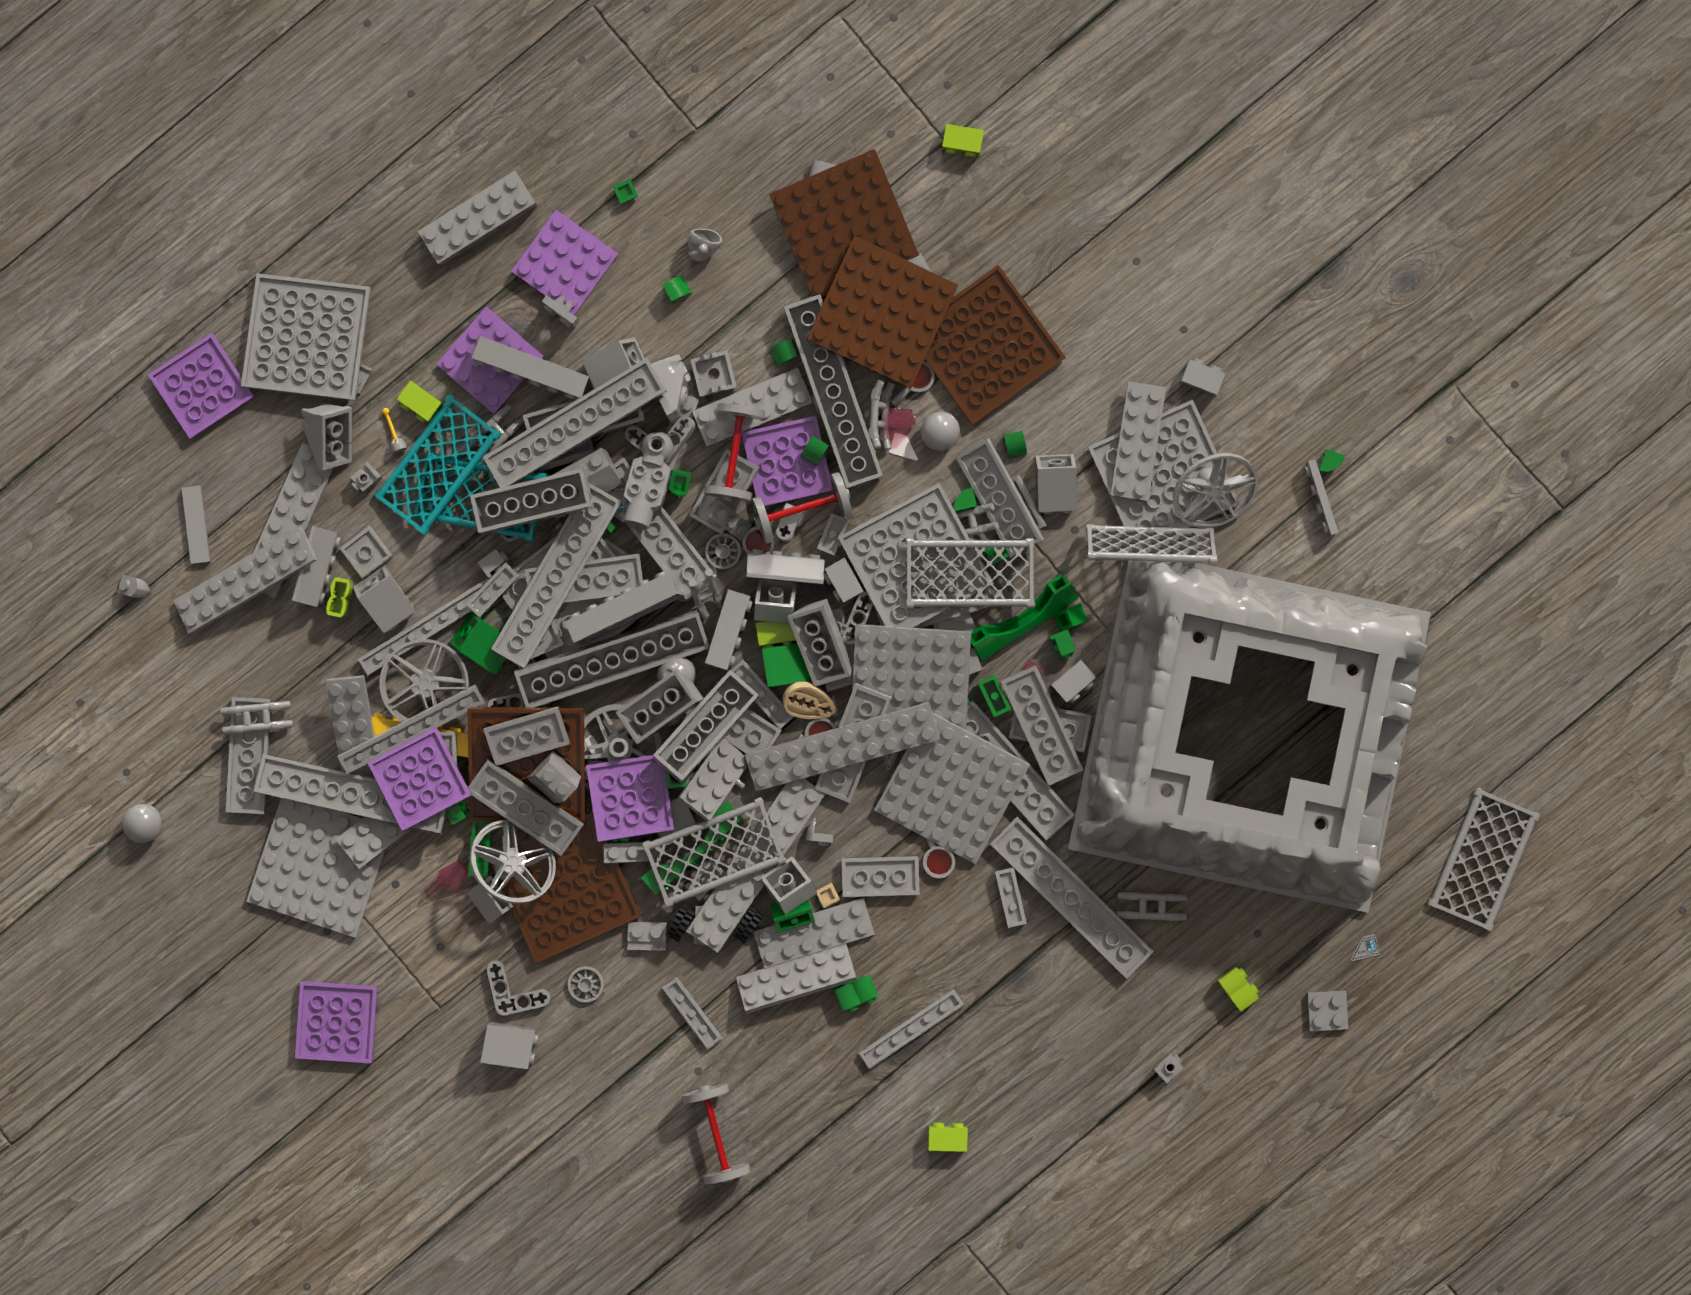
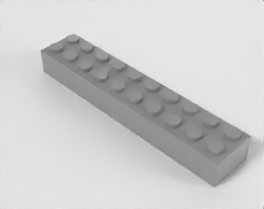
M819 294L784 306V310L845 487L850 489L882 478L883 474L843 358L806 340L823 304Z
M693 609L529 664L525 668L514 669V674L526 708H534L662 665L668 660L683 658L704 651L710 647L697 609Z

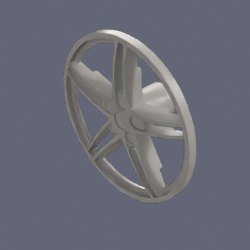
M1220 453L1205 457L1190 466L1176 483L1173 492L1174 509L1181 520L1194 527L1212 528L1226 524L1242 514L1253 501L1258 487L1256 471L1247 459L1236 454ZM1228 459L1242 463L1250 474L1225 479ZM1217 460L1213 469L1206 468L1198 474V477H1188L1203 464ZM1250 486L1244 501L1233 510L1226 494ZM1181 487L1200 493L1185 512L1181 510L1179 505ZM1223 499L1230 511L1229 514H1226L1219 504ZM1212 502H1214L1223 515L1221 518L1207 521L1194 519Z
M430 639L413 640L395 649L385 661L379 681L380 693L385 706L401 722L409 718L400 714L396 708L419 696L421 698L424 710H427L429 708L425 698L431 697L433 706L436 705V691H463L469 687L468 673L460 656L446 644ZM413 646H432L421 669L416 668L398 655ZM435 647H438L439 651L433 669H428L427 666ZM442 650L450 654L457 662L462 673V679L436 676ZM397 659L414 671L413 674L409 676L393 660ZM390 664L410 681L406 687L397 692L391 699L388 698L385 687L386 674ZM439 681L463 683V687H439ZM408 690H411V692L413 693L411 696L407 697L406 699L402 700L396 705L393 706L391 704L393 701L402 696Z
M613 704L601 707L584 719V727H586L596 717L605 738L604 743L585 747V751L602 748L603 754L585 755V759L608 758V762L630 759L632 753L638 757L646 756L632 748V744L635 741L633 738L630 740L626 736L629 734L628 730L619 734L606 714L607 711L620 710L625 705ZM600 714H603L613 732L612 735H607L599 717ZM659 732L653 735L656 751L661 747ZM585 770V779L588 781L587 771Z
M509 820L493 822L478 833L471 846L470 865L475 879L489 895L506 903L524 904L538 899L549 889L554 880L556 862L553 850L538 841L543 848L519 853L514 828H521ZM503 827V852L478 845L488 832ZM509 827L511 828V839L513 848H510ZM545 851V854L526 859V856ZM476 856L497 865L496 875L490 887L485 883L478 871ZM547 858L549 864L548 876L545 884L540 888L536 880L526 869V866ZM512 877H515L524 889H527L532 895L523 898H512L501 895L499 892ZM499 878L504 880L499 888L494 891L493 888Z

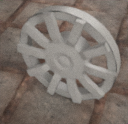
M726 533L723 535L717 534L707 542L705 555L713 567L728 569L739 561L741 547L737 539L732 535ZM721 536L725 537L724 543L722 544L719 540V537ZM727 538L733 540L729 545L726 544ZM714 539H716L718 542V546L712 544L711 542ZM736 543L738 549H730V547ZM709 546L715 548V551H708ZM738 551L737 558L731 555V552ZM709 554H716V556L711 560ZM728 557H731L735 561L732 564H730ZM717 558H720L719 566L713 563ZM723 559L726 560L728 566H722Z
M579 967L571 973L568 979V990L571 996L580 1002L596 1000L604 988L602 975L593 967ZM587 969L593 971L590 977H587ZM584 970V977L578 971ZM575 973L578 975L580 980L572 978L575 975ZM596 973L599 976V978L592 980V977ZM571 981L578 983V986L571 988ZM601 981V987L594 985V983ZM579 988L580 991L575 995L572 990ZM592 988L600 990L597 995L593 992ZM589 991L593 995V998L588 999ZM582 992H585V999L579 998Z

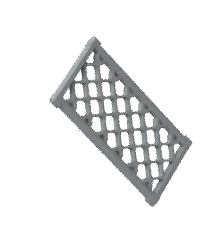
M1086 524L1085 527L1088 560L1217 564L1218 562L1213 528L1099 526L1094 524Z
M906 538L907 609H914V607L1034 608V538H1026V540H914V538ZM911 548H917L920 554L915 561H911ZM927 548H936V551L939 553V556L934 561H930L924 555ZM947 548H955L958 556L953 561H949L944 556ZM966 548H974L977 552V556L972 561H968L963 556ZM985 548H994L997 555L992 561H988L982 555ZM1004 548H1013V551L1016 553V556L1011 561H1007L1002 556ZM1024 548H1029V561H1026L1021 556ZM920 557H924L929 562V566L924 571L919 570L915 566V562ZM939 557H943L948 562V566L943 571H940L934 565V562ZM958 557H962L968 563L962 571H959L953 565ZM978 557H982L987 562V566L981 571L973 566V562ZM997 557H1001L1006 562V566L1001 571H998L992 565V562ZM1016 557H1020L1025 562V566L1020 571H1017L1011 565V562ZM912 566L920 573L913 581L911 580ZM931 566L939 572V575L932 581L924 574ZM950 566L958 572V575L952 581L944 575V571ZM969 566L977 572V576L971 581L963 575V572ZM988 566L992 567L997 573L992 580H987L982 574ZM1007 566H1010L1016 572V575L1011 580H1007L1002 575V571ZM1029 566V580H1026L1021 575V571ZM920 576H924L929 581V585L924 590H920L915 585V581ZM940 576H943L949 583L943 590H940L934 584ZM959 576H962L968 582V585L963 590H959L953 583ZM978 576H982L987 581V585L982 590H978L973 585V581ZM997 576H1001L1006 581V585L1001 590H998L992 584V581ZM1016 576H1020L1026 582L1020 590H1017L1011 584ZM1008 585L1016 591L1013 599H1005L1002 594V590ZM1028 585L1029 599H1024L1021 591ZM911 586L916 587L920 592L917 599H911ZM930 586H934L939 591L936 599H928L925 595V591ZM949 586H953L958 591L955 599H947L944 591ZM968 586H972L977 591L975 599H966V596L963 594V591ZM987 586H992L996 590L997 594L994 599H985L982 592Z
M1476 788L1474 799L1438 885L1427 905L1443 910L1492 932L1494 920L1535 822L1540 818V814L1489 794L1481 788ZM1485 796L1495 800V802L1485 806L1481 800ZM1500 803L1513 808L1512 811L1503 813ZM1497 805L1500 815L1491 819L1487 808ZM1484 810L1488 819L1478 824L1474 816L1477 811ZM1519 810L1530 815L1529 819L1521 821L1517 811ZM1514 812L1518 822L1508 826L1505 816ZM1501 817L1505 828L1495 831L1492 821ZM1490 823L1493 832L1483 836L1480 826ZM1520 825L1521 829L1524 830L1521 838L1514 839L1510 828ZM1469 828H1477L1480 838L1470 841L1466 836ZM1507 830L1510 841L1501 844L1497 834ZM1494 835L1498 845L1488 849L1485 838ZM1482 840L1485 851L1476 854L1472 844ZM1508 843H1513L1516 848L1514 855L1506 856L1502 847ZM1469 845L1473 855L1463 859L1459 854L1461 847ZM1500 848L1503 858L1493 861L1490 851ZM1487 853L1490 863L1480 866L1477 857ZM1475 858L1478 868L1469 872L1465 861ZM1504 860L1509 867L1506 873L1499 874L1495 864ZM1462 863L1465 874L1456 877L1452 872L1454 864ZM1492 865L1496 875L1486 879L1483 874V868ZM1479 870L1483 881L1473 884L1470 874ZM1463 876H1468L1470 886L1460 889L1457 880ZM1497 878L1501 886L1499 891L1492 892L1488 886V881ZM1447 881H1455L1458 891L1448 894L1444 889ZM1485 883L1488 893L1479 897L1475 887ZM1472 888L1476 898L1466 902L1463 891ZM1459 893L1463 903L1453 907L1450 897ZM1491 897L1494 901L1491 909H1483L1480 902L1481 898ZM1447 898L1451 906L1450 909L1439 905V900ZM1478 901L1481 908L1480 912L1471 914L1468 904ZM1465 906L1468 916L1455 912V910ZM1482 913L1486 918L1485 924L1474 920L1473 917Z
M761 797L755 799V802L713 817L710 821H703L650 842L648 840L642 843L667 909L680 901L776 864L782 865L786 863V858L782 854L765 810L764 800ZM761 808L765 821L755 818L756 809ZM746 814L750 817V822L746 828L737 825V816ZM752 820H757L763 824L760 833L749 830ZM728 821L732 824V829L728 835L719 832V823ZM765 825L768 826L771 839L761 835ZM737 826L744 829L745 833L742 840L731 837L734 827ZM710 828L714 831V836L710 842L701 839V830ZM747 832L757 835V840L753 846L743 842ZM717 833L727 838L723 847L713 844ZM692 835L696 838V843L692 849L683 846V837ZM759 838H764L770 842L766 851L756 848ZM729 839L739 842V847L735 853L725 848ZM699 840L709 845L705 854L695 851ZM674 842L678 845V850L674 856L664 851L665 844ZM772 843H774L778 852L776 857L768 853ZM743 844L752 849L748 858L738 855L739 848ZM711 846L721 849V854L717 860L707 855ZM681 847L691 852L687 861L677 857ZM654 848L660 852L656 863L650 852ZM754 850L764 854L763 862L755 864L750 860ZM724 851L734 856L730 865L720 862ZM693 853L703 856L699 867L689 862ZM663 854L673 858L669 868L659 864ZM736 857L746 861L745 869L737 871L732 867ZM706 858L716 863L712 872L702 869ZM675 860L685 863L681 874L671 869ZM718 864L728 867L726 876L719 878L714 874ZM688 865L698 870L694 879L684 876ZM657 867L667 870L663 881L660 878ZM700 871L710 874L708 883L701 885L697 882L696 878ZM670 872L680 877L676 886L666 883ZM682 878L692 881L690 890L683 892V890L679 889L678 885ZM664 885L674 888L672 897L668 898Z

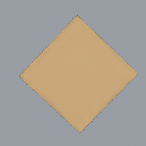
M832 883L816 890V895L823 909L840 900Z

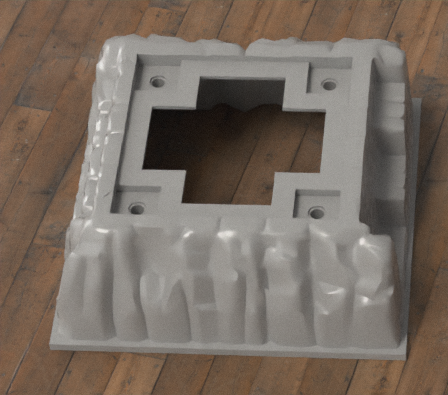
M1128 561L1068 849L1369 913L1373 890L1381 871L1380 856L1407 726L1411 719L1412 703L1415 700L1421 663L1427 649L1425 640L1431 612L1200 563ZM1199 632L1203 635L1201 643L1194 642V633ZM1238 646L1315 662L1307 700L1345 708L1330 784L1325 785L1291 777L1283 816L1206 800L1214 761L1175 753L1191 676L1230 684ZM1350 664L1356 667V673L1353 676L1347 673V667ZM1167 785L1170 787L1171 793L1169 796L1164 797L1161 795V788ZM1318 818L1324 821L1322 829L1315 827L1314 823Z

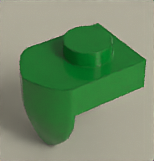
M672 469L668 487L672 496L681 498L687 495L691 472Z

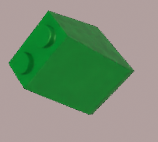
M471 611L449 643L494 675L501 671L505 665L504 661L507 658L491 649L501 631Z
M798 644L762 649L768 687L812 681Z

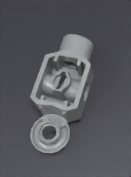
M657 431L649 433L644 438L641 447L644 456L633 459L623 495L624 501L628 503L623 522L643 529H649L653 513L662 510L671 477V469L664 461L670 457L673 451V443L667 434ZM655 442H660L662 447L655 450L652 448V445Z

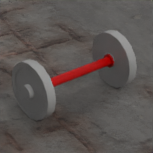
M719 403L716 412L736 417L726 482L723 487L705 485L703 494L718 497L722 501L732 502V500L751 501L752 493L734 489L733 481L743 420H763L765 411L749 407L743 403Z
M840 473L831 474L834 495L772 514L766 513L760 496L752 498L755 512L754 521L756 527L760 529L765 544L774 542L770 526L771 521L837 502L844 520L852 518V509L849 501L851 497L848 488H845Z
M728 1083L700 1086L698 1090L681 1096L683 1104L704 1101L721 1165L720 1170L703 1176L705 1184L731 1182L734 1178L751 1172L750 1166L747 1163L735 1166L728 1165L711 1102L713 1097L729 1092Z

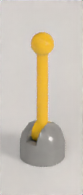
M384 408L382 413L386 416L394 438L390 444L393 454L402 452L407 449L406 443L403 439L397 438L389 416L390 410Z

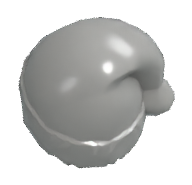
M694 229L690 231L687 237L688 256L697 262L705 261L708 257L712 256L722 243L719 233L710 229Z

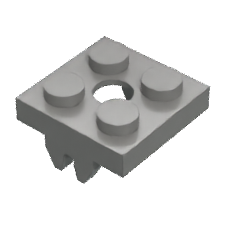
M546 295L542 300L545 305L543 307L545 311L552 316L557 314L560 317V322L568 328L571 325L576 328L580 321L570 313L572 301L570 300L564 305L563 302L566 298L564 295L555 301Z
M728 350L691 359L700 397L737 388ZM713 368L717 369L720 373L719 377L715 380L710 379L708 376L709 370Z

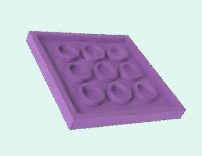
M555 210L511 272L554 301L564 295L566 298L563 304L565 305L571 300L572 309L570 313L575 316L615 261L618 253Z
M485 307L436 365L489 411L495 414L526 378L522 377L519 380L509 376L510 372L504 370L503 373L492 370V365L486 364L484 367L473 363L474 359L470 358L477 337H484L541 359L544 356L488 307Z
M213 333L148 374L189 439L194 438L255 398L249 388L241 387V375Z
M816 416L741 432L748 461L760 467L753 480L756 497L760 496L764 506L833 491L825 454L818 466L801 457L812 436L822 441Z
M437 727L368 762L403 832L472 796Z
M653 755L586 765L597 842L674 830L665 769L652 759Z
M300 981L295 1058L373 1063L378 986Z

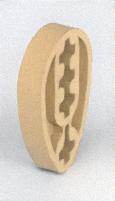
M796 682L790 685L782 696L785 710L794 717L821 719L832 716L836 710L829 695L821 688L814 687L813 684L808 682Z

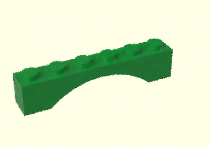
M1061 574L1046 584L1043 592L1034 602V608H1027L1019 615L1004 622L981 625L972 631L971 645L981 660H984L1079 598L1071 583L1064 574Z
M727 801L715 812L713 817L732 811L735 808ZM741 815L737 816L736 823L739 826L743 824L740 821L741 819H743ZM728 821L719 823V832L726 834L732 828V824ZM709 828L704 840L710 842L714 836V831ZM717 833L713 844L715 842L720 844L726 839V836ZM702 842L695 851L705 854L709 847L708 843ZM712 846L710 847L707 855L713 850ZM693 853L689 860L690 864H698L697 858L701 855ZM690 854L687 857L682 858L681 860L687 861ZM679 860L675 861L671 869L681 874L685 863ZM671 863L660 864V865L663 866V867L669 868L670 865H671ZM657 867L660 878L663 881L667 870ZM651 868L641 878L656 895L659 892L662 894L654 871ZM670 872L666 883L669 884L673 880L677 882L680 879L679 875ZM664 885L665 891L671 888L668 885Z

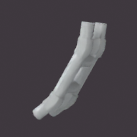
M878 379L871 392L869 437L872 440L874 449L881 447V440L884 450L887 451L892 449L888 422L889 404L895 383L888 381L882 393L881 390L885 382ZM879 409L882 410L881 421H878Z
M508 404L486 422L495 430L500 431L502 435L498 440L494 441L485 455L500 447L525 424L524 420L519 418L505 431L497 424L512 410ZM482 426L481 434L484 436L489 430ZM478 431L470 438L477 437L479 435ZM477 439V440H471V441L469 442L470 449H471L477 442L480 444L479 439ZM466 442L458 450L459 453L467 451ZM482 457L481 460L479 461L480 463H484V462H485V460L483 459V457Z
M993 503L956 512L959 519L968 517L970 528L965 529L968 536L999 528L998 522L977 526L975 515L995 509Z
M711 569L705 570V579L696 584V580L691 579L687 585L695 607L703 619L709 616L703 603L704 600L712 596L718 608H722L724 604L716 587ZM706 587H709V589L699 594L700 591H702Z
M290 701L221 708V715L241 713L243 715V725L223 727V734L291 728L293 726L292 720L271 722L269 712L270 710L290 708ZM262 711L263 723L251 724L250 713Z
M1118 892V899L1139 900V912L1118 911L1117 916L1120 919L1186 921L1187 919L1186 913H1166V901H1187V894ZM1147 900L1158 901V912H1146Z

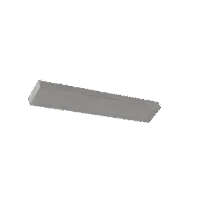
M952 989L858 1054L868 1069H870L964 1006V1003L956 991Z

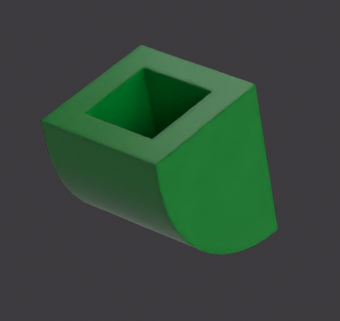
M683 276L662 285L672 304L692 293Z
M791 339L782 341L769 348L776 366L798 358Z
M1023 431L1003 436L1009 459L1027 454Z
M812 436L801 457L818 466L829 445Z
M1326 449L1318 467L1319 472L1327 473L1335 470L1342 464L1345 455Z
M973 488L966 489L957 496L954 502L955 512L977 507Z
M985 548L984 550L989 561H992L997 555L994 548ZM1006 548L1002 552V556L1005 559L1010 556ZM997 557L992 562V565L1001 562L1003 559L1001 557Z
M1081 603L1054 614L1060 632L1088 621Z

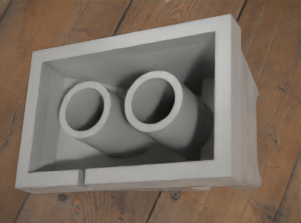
M678 354L652 363L654 370L667 390L658 399L672 426L682 416L683 409L686 408L688 401L687 384L691 380Z
M321 403V406L311 409L303 408L302 416L305 418V422H302V429L306 434L318 469L323 471L352 462V444L350 443L352 442V408Z

